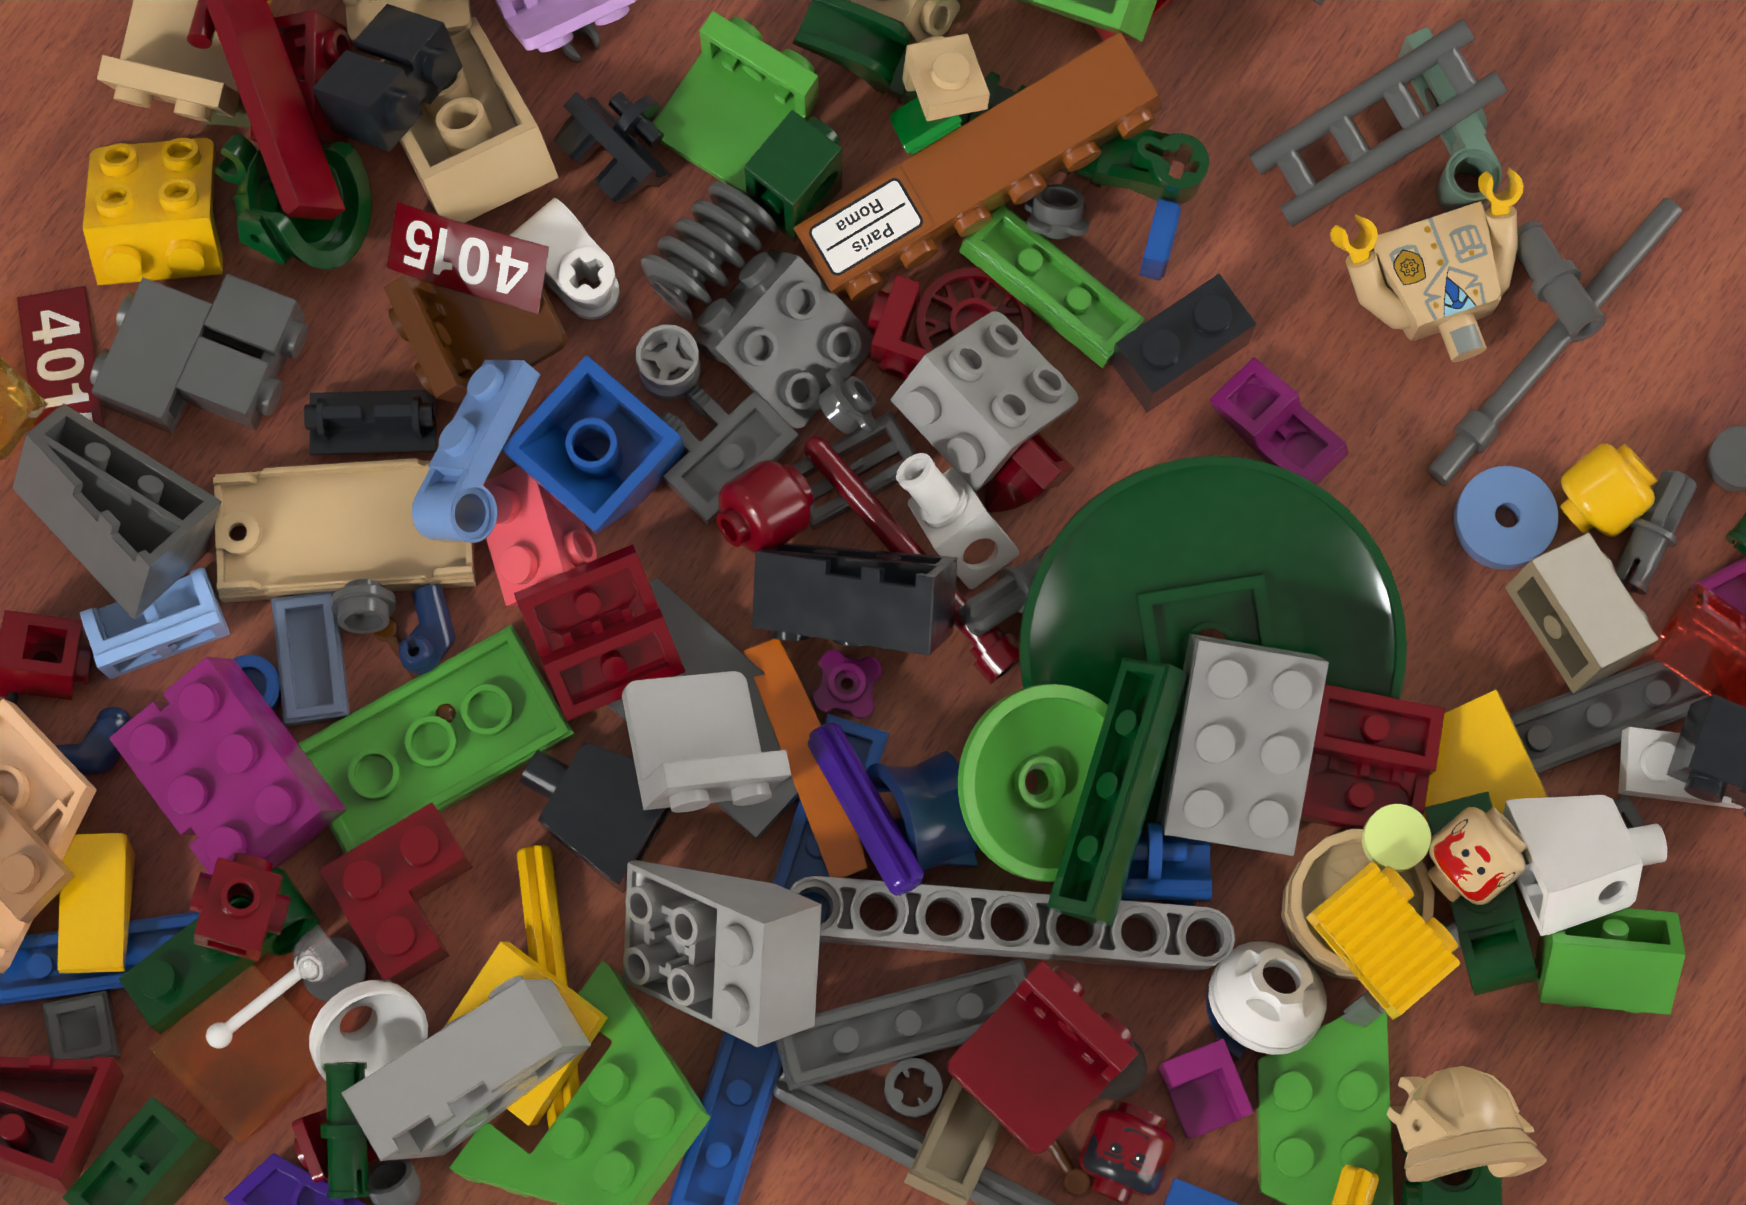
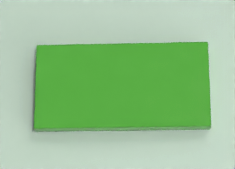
M511 624L441 663L435 669L416 677L303 740L298 745L347 809L345 813L329 825L343 853L346 854L431 802L434 803L440 813L527 765L538 749L548 753L575 738V734ZM442 704H450L456 711L455 718L450 723L436 716V710Z

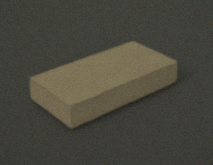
M952 1078L903 1183L949 1205H967L1003 1126L954 1078Z

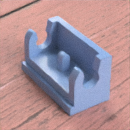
M205 567L189 571L190 575L178 579L135 620L118 602L100 609L90 608L80 612L97 668L109 679H113L230 635L210 576Z

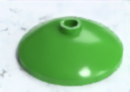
M1058 684L1035 685L1019 689L992 705L978 720L965 743L958 771V796L964 821L972 838L987 857L999 867L1014 875L1030 880L1055 882L1108 707L1105 702L1093 694L1079 688ZM1030 771H1034L1038 778L1037 787L1032 793L1025 786V779Z

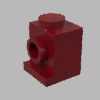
M5 610L0 631V697L8 698V693L13 692L72 700L75 683L88 684L92 667L93 651L91 646L83 645L82 620Z

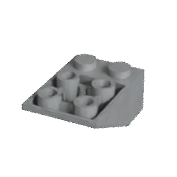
M638 860L628 862L623 979L626 984L756 1047L815 1026L822 904L774 883Z

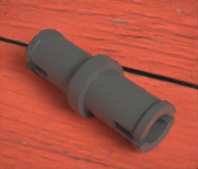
M1531 221L1517 228L1518 249L1516 257L1533 280L1531 290L1540 302H1548L1568 331L1569 337L1573 342H1580L1592 337L1605 325L1606 318L1579 282L1581 278L1580 270L1572 260H1564L1539 221Z

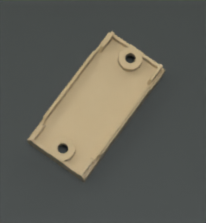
M414 458L264 468L258 472L215 474V477H213L214 496L222 501L215 522V541L217 555L216 586L219 591V598L223 603L271 600L273 598L327 591L336 592L348 582L356 579L375 580L391 592L415 590L431 584H442L443 588L476 586L475 545L471 542L428 539L416 529L412 518V505L418 490L430 470L428 466L431 461ZM235 526L246 527L247 535L243 540L234 541L231 539L230 533Z

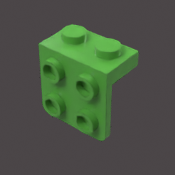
M713 11L699 30L702 53L653 124L664 134L663 139L659 142L660 144L721 182L746 194L745 164L791 110L795 111L805 120L808 118L819 102L818 75L814 74L815 68L797 52L784 49L781 53L761 41L763 39L761 33L747 21L735 16L727 20Z

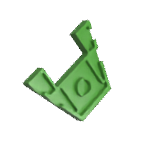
M602 961L578 994L608 1017L599 1032L610 1039L612 1044L545 1136L530 1154L488 1122L474 1133L449 1168L467 1181L477 1184L485 1183L502 1188L512 1194L526 1198L531 1196L555 1203L556 1205H648L711 1117L672 1055L666 1052L652 1030L653 1025L643 1009L635 1003L626 989L627 984L622 976Z

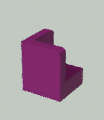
M1224 1039L1165 1061L1158 1067L1184 1135L1188 1139L1196 1138L1253 1114L1251 1104Z

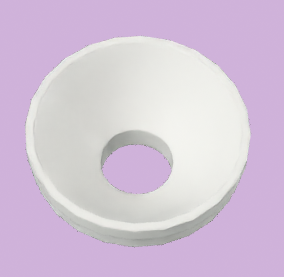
M1255 941L1239 945L1231 951L1225 960L1218 964L1209 982L1208 998L1212 1012L1219 1025L1238 1043L1256 1052L1275 1055L1288 1054L1301 1049L1312 1040L1321 1027L1327 1009V995L1324 984L1314 967L1294 950L1277 943ZM1278 967L1285 970L1294 979L1296 991L1290 994L1275 991L1264 980L1263 969Z
M384 980L359 982L337 993L320 1010L313 1022L309 1035V1050L316 1069L325 1081L326 1071H324V1064H336V1062H367V1069H365L366 1078L425 1041L428 1037L427 1018L414 996L400 985L389 981L384 982ZM359 1006L372 1008L369 1021L361 1029L350 1033L340 1031L341 1020L351 1009Z

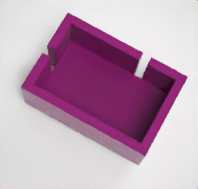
M205 657L162 693L168 702H151L109 738L179 834L197 835L198 838L189 847L211 875L213 874L218 857L233 861L235 853H243L265 859L273 864L272 869L278 868L347 811L346 807L235 659Z

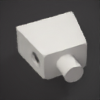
M1605 795L1512 799L1505 802L1503 815L1528 845V848L1522 852L1526 864L1525 871L1516 879V883L1540 936L1549 935L1630 907L1636 901L1642 867L1662 863L1667 859V842L1661 826L1656 823L1627 829L1613 799Z

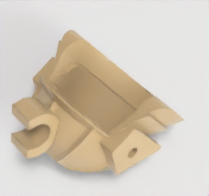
M1459 1066L1435 1071L1425 1079L1422 1077L1400 1078L1398 1086L1407 1091L1409 1094L1405 1106H1390L1387 1116L1397 1125L1404 1150L1408 1152L1404 1169H1406V1177L1410 1182L1430 1181L1444 1175L1486 1165L1489 1171L1496 1177H1515L1532 1171L1547 1162V1159L1536 1148L1537 1144L1527 1136L1534 1132L1533 1127L1519 1114V1109L1510 1090L1493 1075L1470 1067Z

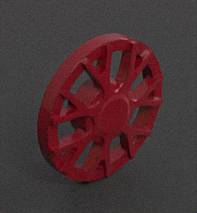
M958 268L938 277L923 293L915 315L916 339L920 348L932 351L935 348L929 339L943 333H949L952 338L990 312L996 311L1006 317L1020 315L1021 333L1030 342L1033 328L1031 310L1000 286L981 268ZM967 280L972 298H967L957 303L950 284ZM975 280L985 282L982 288L976 287ZM991 284L1007 294L996 309L988 301L982 299ZM943 288L947 296L946 298L937 295ZM1012 299L1017 308H1007L1006 306ZM931 301L952 311L948 322L938 321L926 316V311ZM926 325L931 326L934 329L927 332Z

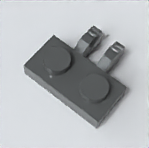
M694 385L685 393L689 400V405L698 415L704 417L715 427L701 441L688 430L687 426L676 415L666 411L659 417L682 437L686 455L663 476L664 482L707 526L720 513L718 495L726 482L757 462L765 460L777 462L799 442V434L755 391L728 415L698 385Z

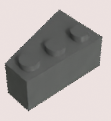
M64 403L26 434L12 488L134 620L206 554L222 502Z

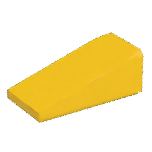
M123 833L75 834L62 859V862L70 869L74 877L60 891L59 973L125 971L136 854L128 836Z

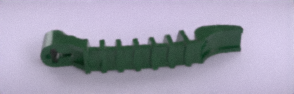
M811 0L792 44L848 69L866 81L875 91L882 94L887 92L900 98V104L905 105L918 97L916 91H906L902 80L906 49L912 37L903 25L881 13L848 0ZM990 72L985 78L990 93L988 109L961 114L960 116L964 121L962 126L1025 89L1026 86L1021 85L1017 92L1000 86V75ZM1147 129L1133 138L1124 140L1120 134L1099 147L1102 152L1101 155L1092 163L1074 171V173L1091 179V184L1097 187L1105 185L1130 189L1156 201L1161 199L1181 205L1190 201L1199 190L1209 168V155L1202 142L1191 135L1184 133L1167 134ZM1173 161H1178L1185 165L1180 179L1169 175ZM1067 167L1060 170L1061 172L1068 175L1071 173L1068 171Z

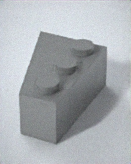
M517 976L505 981L489 994L490 1000L468 1014L453 1020L441 1031L342 1092L343 1097L380 1161L444 1156L591 1046L552 980L524 979L523 976Z

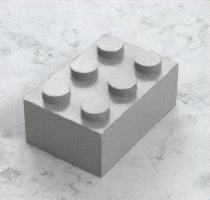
M1189 634L1183 671L1188 674V678L1172 729L1156 823L1162 824L1164 835L1294 856L1328 670V661L1313 654Z

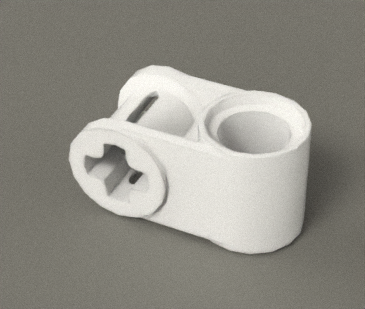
M553 198L509 235L549 247L544 282L571 312L578 317L588 320L601 319L610 314L617 306L620 289L611 259L588 235L574 214L557 198ZM586 277L592 283L599 280L600 285L592 289L587 284L579 287L578 282Z

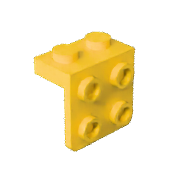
M176 138L170 141L138 144L117 143L96 148L90 153L83 232L97 285L141 282L142 277L154 281L223 274V254L213 215L216 151L211 139Z

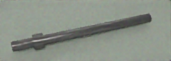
M1663 198L1584 288L1598 309L1605 304L1683 214L1682 209L1676 202L1669 198ZM1559 318L1478 411L1470 409L1455 426L1454 433L1456 436L1427 468L1428 474L1436 482L1446 486L1475 452L1483 453L1499 435L1497 426L1571 343L1572 340L1569 337L1568 331Z

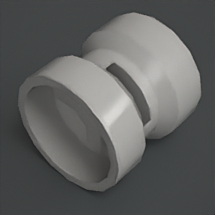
M664 324L651 328L641 337L636 347V363L643 387L651 396L662 401H677L685 398V393L694 385L697 386L701 379V362L695 339L687 330L679 326Z

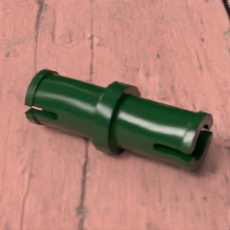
M367 1062L324 1064V1071H326L327 1123L320 1124L321 1138H327L329 1189L327 1190V1198L346 1199L358 1198V1195L359 1197L370 1196V1188H368L367 1137L342 1095L343 1091L365 1078Z

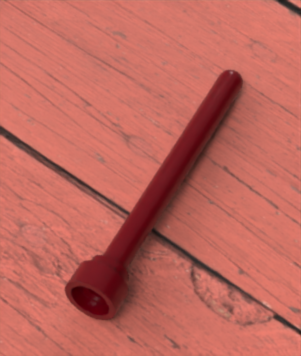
M813 436L805 442L804 453L806 457L890 552L927 555L824 438ZM956 588L954 625L974 646L970 650L971 654L977 659L973 666L989 684H992L1019 661V639L1012 631L1005 634L999 626L990 629L981 636L971 634L959 617V610L965 605L967 600Z

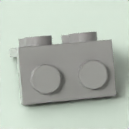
M993 311L924 355L890 400L965 481L977 491L993 479L1021 444L1070 411L1078 402V394L1065 380L1063 375L1041 355L1006 316L1000 312Z
M729 671L635 680L624 688L622 700L643 810L671 807L672 812L682 813L705 808L710 803L733 801V805L736 806L753 805L770 799L772 797L771 792L791 776L786 750L761 752L748 683L745 676L740 672Z

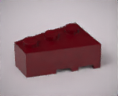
M29 1055V1058L0 1057V1171L66 1194L80 1178L124 1077L114 1057L93 1056L92 1060L52 1058L50 1055Z

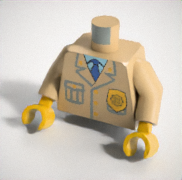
M1508 167V186L1503 192L1493 193V177L1488 171L1483 172L1478 180L1479 190L1491 202V206L1485 211L1482 202L1479 201L1378 235L1377 228L1373 222L1355 214L1354 217L1359 227V233L1357 238L1350 243L1345 229L1335 225L1330 232L1331 241L1335 246L1350 254L1346 258L1345 263L1360 305L1392 329H1402L1411 341L1441 333L1452 362L1464 361L1484 352L1487 347L1476 320L1493 314L1501 301V296L1510 287L1518 249L1517 211L1511 205H1514L1523 194L1524 185L1520 176Z

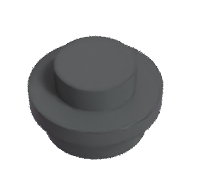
M356 579L348 582L343 588L337 590L332 595L331 609L338 616V625L342 629L352 633H374L385 629L389 625V616L396 609V597L393 592L384 588L375 580Z

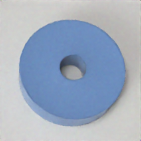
M1498 466L1479 473L1466 485L1458 497L1454 508L1453 525L1461 547L1471 558L1489 568L1513 570L1526 566L1532 559L1539 557L1550 545L1558 526V508L1551 490L1538 476L1519 467ZM1496 510H1510L1515 515L1516 525L1509 528L1501 526L1495 518Z

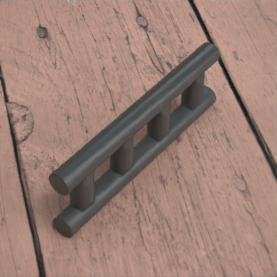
M1463 18L1249 154L1251 161L1261 175L1278 165L1296 197L1280 206L1292 227L1508 92L1496 71L1478 80L1462 55L1460 49L1476 40ZM1438 64L1457 95L1424 115L1406 83ZM1384 98L1403 129L1370 149L1352 118ZM1331 132L1349 163L1317 183L1299 151Z

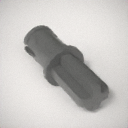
M1666 469L1661 473L1653 489L1655 496L1653 506L1630 525L1633 532L1614 569L1622 584L1626 587L1634 568L1638 566L1630 581V585H1632L1630 591L1639 595L1647 594L1648 586L1667 548L1675 547L1678 542L1674 533L1697 489L1696 482L1679 471Z
M1050 544L1025 563L1017 567L1008 566L1002 569L998 574V581L968 600L960 608L959 617L971 634L981 636L1017 611L1023 613L1024 603L1032 578Z

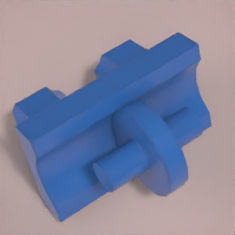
M1147 823L1146 834H1140L1121 900H1162L1167 904L1195 906L1197 901H1211L1210 842L1162 834L1161 823Z

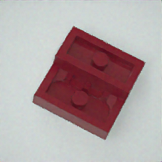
M633 544L514 593L518 607L540 655L544 670L566 721L622 699L624 688L632 681L675 677L686 672Z
M1325 685L1300 820L1348 830L1364 829L1368 819L1377 810L1391 804L1410 806L1424 817L1429 777L1436 771L1445 708Z

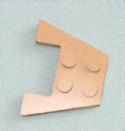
M2 699L0 701V794L62 861L97 789L15 703ZM0 900V973L3 974L10 967L32 921L30 923L19 921Z

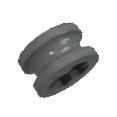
M908 1058L899 1061L890 1069L885 1078L884 1094L888 1105L895 1113L904 1118L917 1119L927 1116L937 1107L942 1097L943 1083L940 1073L931 1063L923 1059ZM910 1070L924 1073L923 1085L932 1089V1095L927 1102L924 1103L921 1098H918L917 1107L903 1104V1092L894 1088V1084L901 1074L906 1079L909 1078L908 1071Z

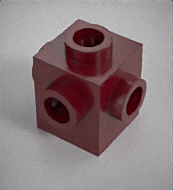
M235 853L233 861L218 857L212 875L200 872L189 910L200 913L194 932V943L259 962L267 933L280 935L288 912L291 897L280 894L283 875L272 873L273 864L256 856ZM243 898L248 900L251 905L244 909H236L229 903L234 899Z

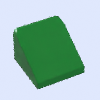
M918 97L895 110L890 115V122L909 155L917 154L960 128L964 123L960 115L926 121Z

